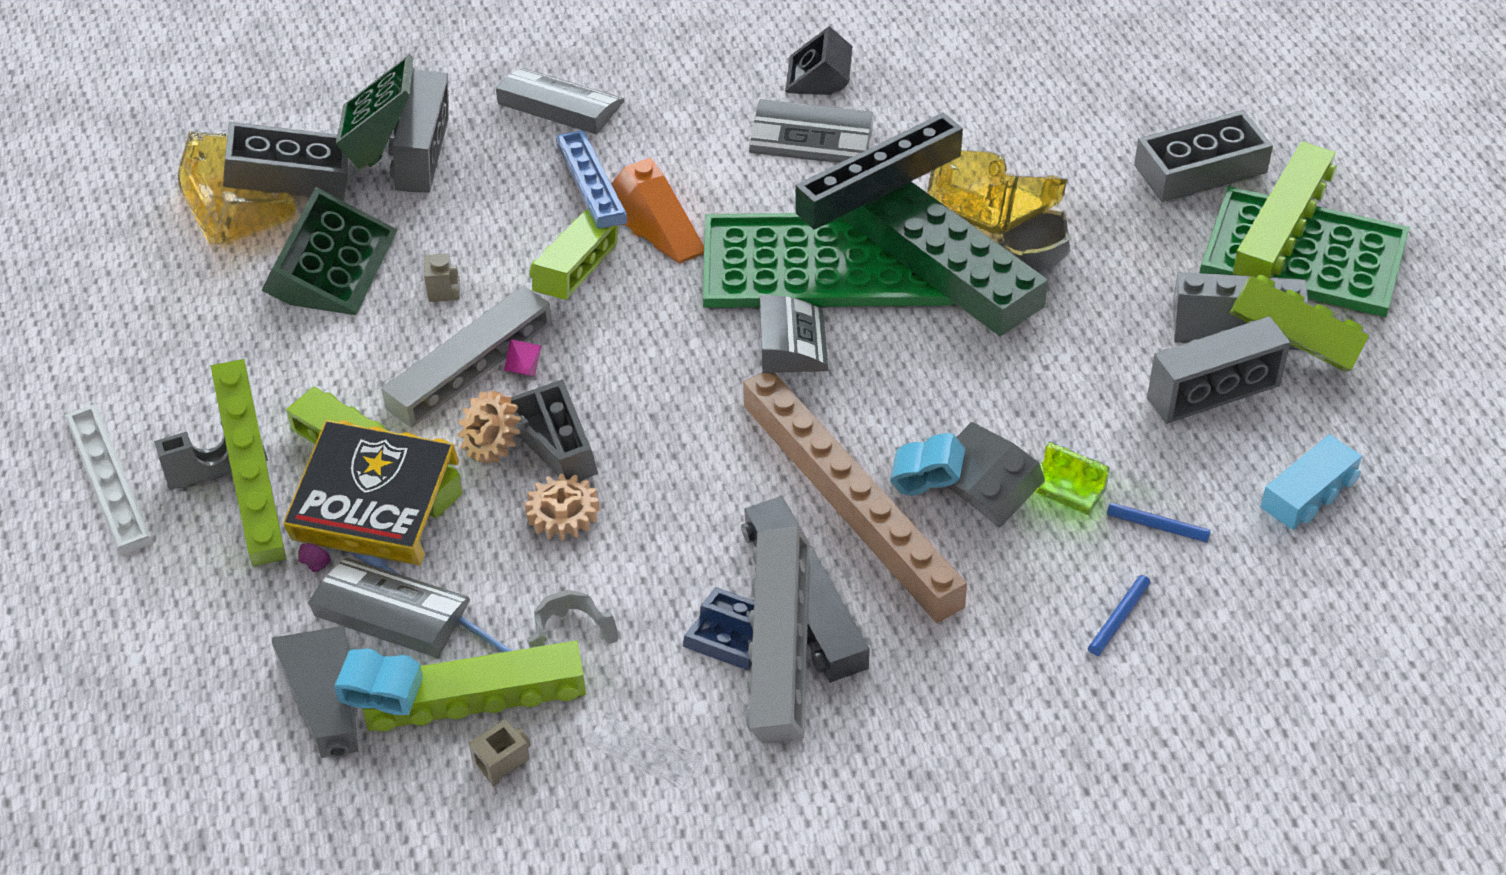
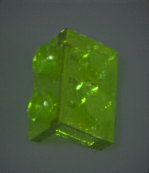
M1048 442L1045 447L1044 459L1040 463L1046 480L1035 493L1089 516L1107 489L1110 467L1098 460L1074 452L1067 447Z

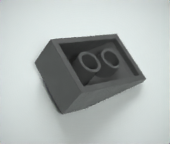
M971 421L956 437L965 448L960 479L947 487L1000 528L1046 479L1037 460L1011 441Z

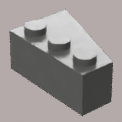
M563 379L511 397V404L518 406L514 416L521 417V421L515 424V428L520 430L518 436L558 477L560 474H564L565 479L570 480L573 475H577L578 481L598 474L592 449Z

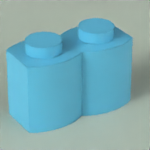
M952 433L938 434L930 437L925 442L905 444L896 450L890 482L900 494L911 496L922 494L929 490L930 487L950 486L960 479L965 448Z
M369 648L349 650L335 683L337 699L343 704L357 708H375L389 714L409 715L423 679L421 665L406 655L384 657L377 651Z

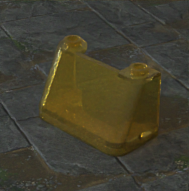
M189 131L178 168V185L210 244H226L286 223L295 215L296 202L287 192H280L275 199L272 193L223 187L228 134Z
M961 150V157L931 171L927 193L974 227L992 234H1004L1058 205L1064 197L1067 179L1056 175L1039 177L1006 173L1007 166L1001 155L991 151Z

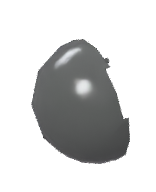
M1034 210L1019 214L1007 220L998 229L996 236L999 245L1034 270H1045L1058 265L1071 251L1066 213L1063 211Z

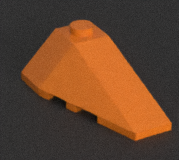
M650 157L623 167L611 185L627 214V223L624 225L632 229V233L636 236H642L652 242L656 249L679 264L704 255L702 241L665 175Z

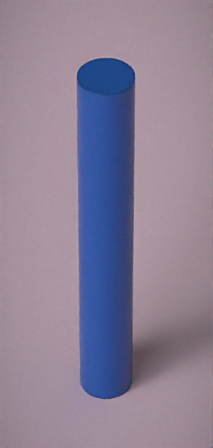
M1112 502L1109 503L1107 510L1108 516L1208 543L1211 529Z
M1139 575L1088 646L1087 649L1090 653L1096 656L1101 655L1151 584L1147 576Z

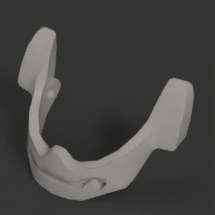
M566 590L549 595L541 601L534 611L536 632L527 638L529 648L545 646L547 638L544 630L548 619L553 614H557L560 617L566 616L570 609H579L587 613L599 626L608 643L618 642V632L613 615L610 612H600L588 594Z

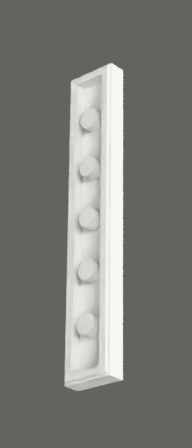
M94 404L65 414V419L119 555L122 556L153 544L97 405Z

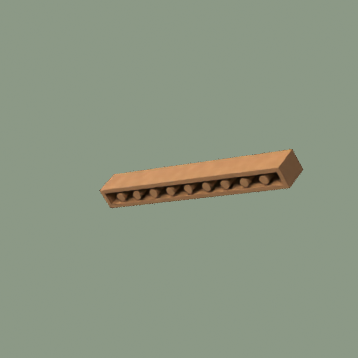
M761 372L743 381L745 409L929 616L938 623L964 609L967 582L776 373Z

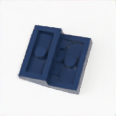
M715 587L701 604L699 618L684 635L683 647L748 670L752 665L749 657V644L753 642L750 612L754 610V600Z

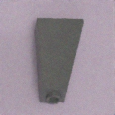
M339 626L273 637L272 645L278 664L321 758H342L348 753L359 752L355 707L339 702L335 690V683L350 650L345 627Z

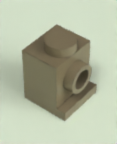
M450 254L425 255L424 278L429 302L460 300V276L458 275L457 265L451 266Z
M504 719L468 742L472 762L493 787L500 783L499 779L530 760L528 748L531 744L527 735L521 728L514 729L507 719Z

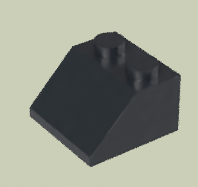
M828 26L790 55L785 92L792 94L832 95L837 90L844 89L850 81L853 46Z

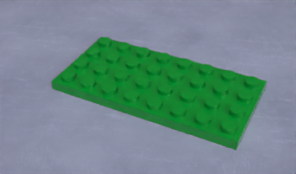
M796 213L705 214L703 308L760 307V295L795 298L816 307L953 305V301L841 217L813 230Z

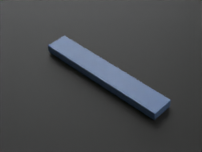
M581 130L557 135V146L597 229L627 223V214L585 132Z

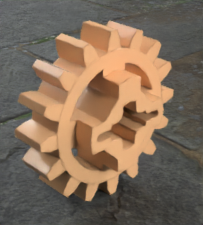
M489 390L488 393L481 391L479 392V399L473 397L470 399V409L463 408L466 417L458 422V424L463 426V431L458 433V437L465 440L460 447L463 450H468V458L489 464V462L498 463L500 456H509L507 447L516 446L513 436L519 435L520 430L515 428V424L521 421V417L514 416L518 406L511 404V397Z
M560 474L559 479L555 481L548 476L546 477L547 484L543 485L537 482L535 483L536 492L528 491V501L525 502L529 526H535V533L537 534L546 531L547 539H551L555 534H559L561 541L566 538V534L569 533L577 538L579 537V529L588 532L590 530L589 522H597L598 520L597 512L600 511L596 489L590 488L588 480L578 483L577 475H573L570 480H566L564 474Z

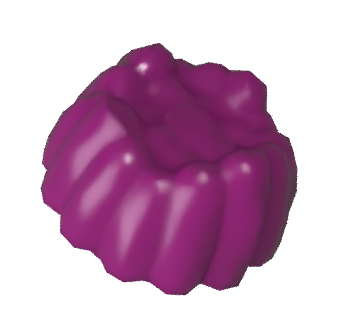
M311 543L301 544L298 551V561L308 565L312 572L321 571L331 561L327 551Z

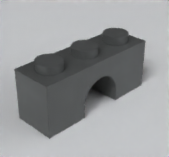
M224 431L221 442L211 449L195 447L190 441L188 432L154 441L169 490L188 488L196 482L209 478H221L227 473L232 472ZM264 448L265 458H266V461H268V458H267V455H266V451H265V448Z

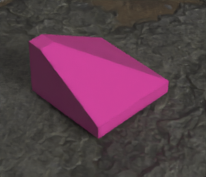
M511 339L504 371L534 377L542 346Z

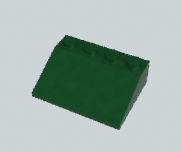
M411 54L407 55L343 105L336 145L359 171L366 165L369 167L374 166L383 157L382 153L410 95L414 59Z
M316 187L261 291L289 305L356 315L398 229Z

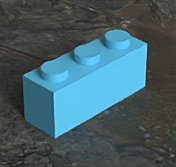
M1328 434L1265 486L1260 507L1292 530L1302 522L1308 524L1323 504L1329 506L1337 498L1343 487L1350 488L1356 483L1361 474V471L1358 469L1362 455L1331 434Z

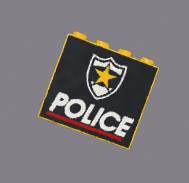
M325 420L283 522L291 541L311 543L317 546L421 566L425 553L419 540L448 464L457 466L459 464L454 444L441 438L431 440L408 432L399 434L388 432L376 426L367 428L356 426L348 421L335 422Z

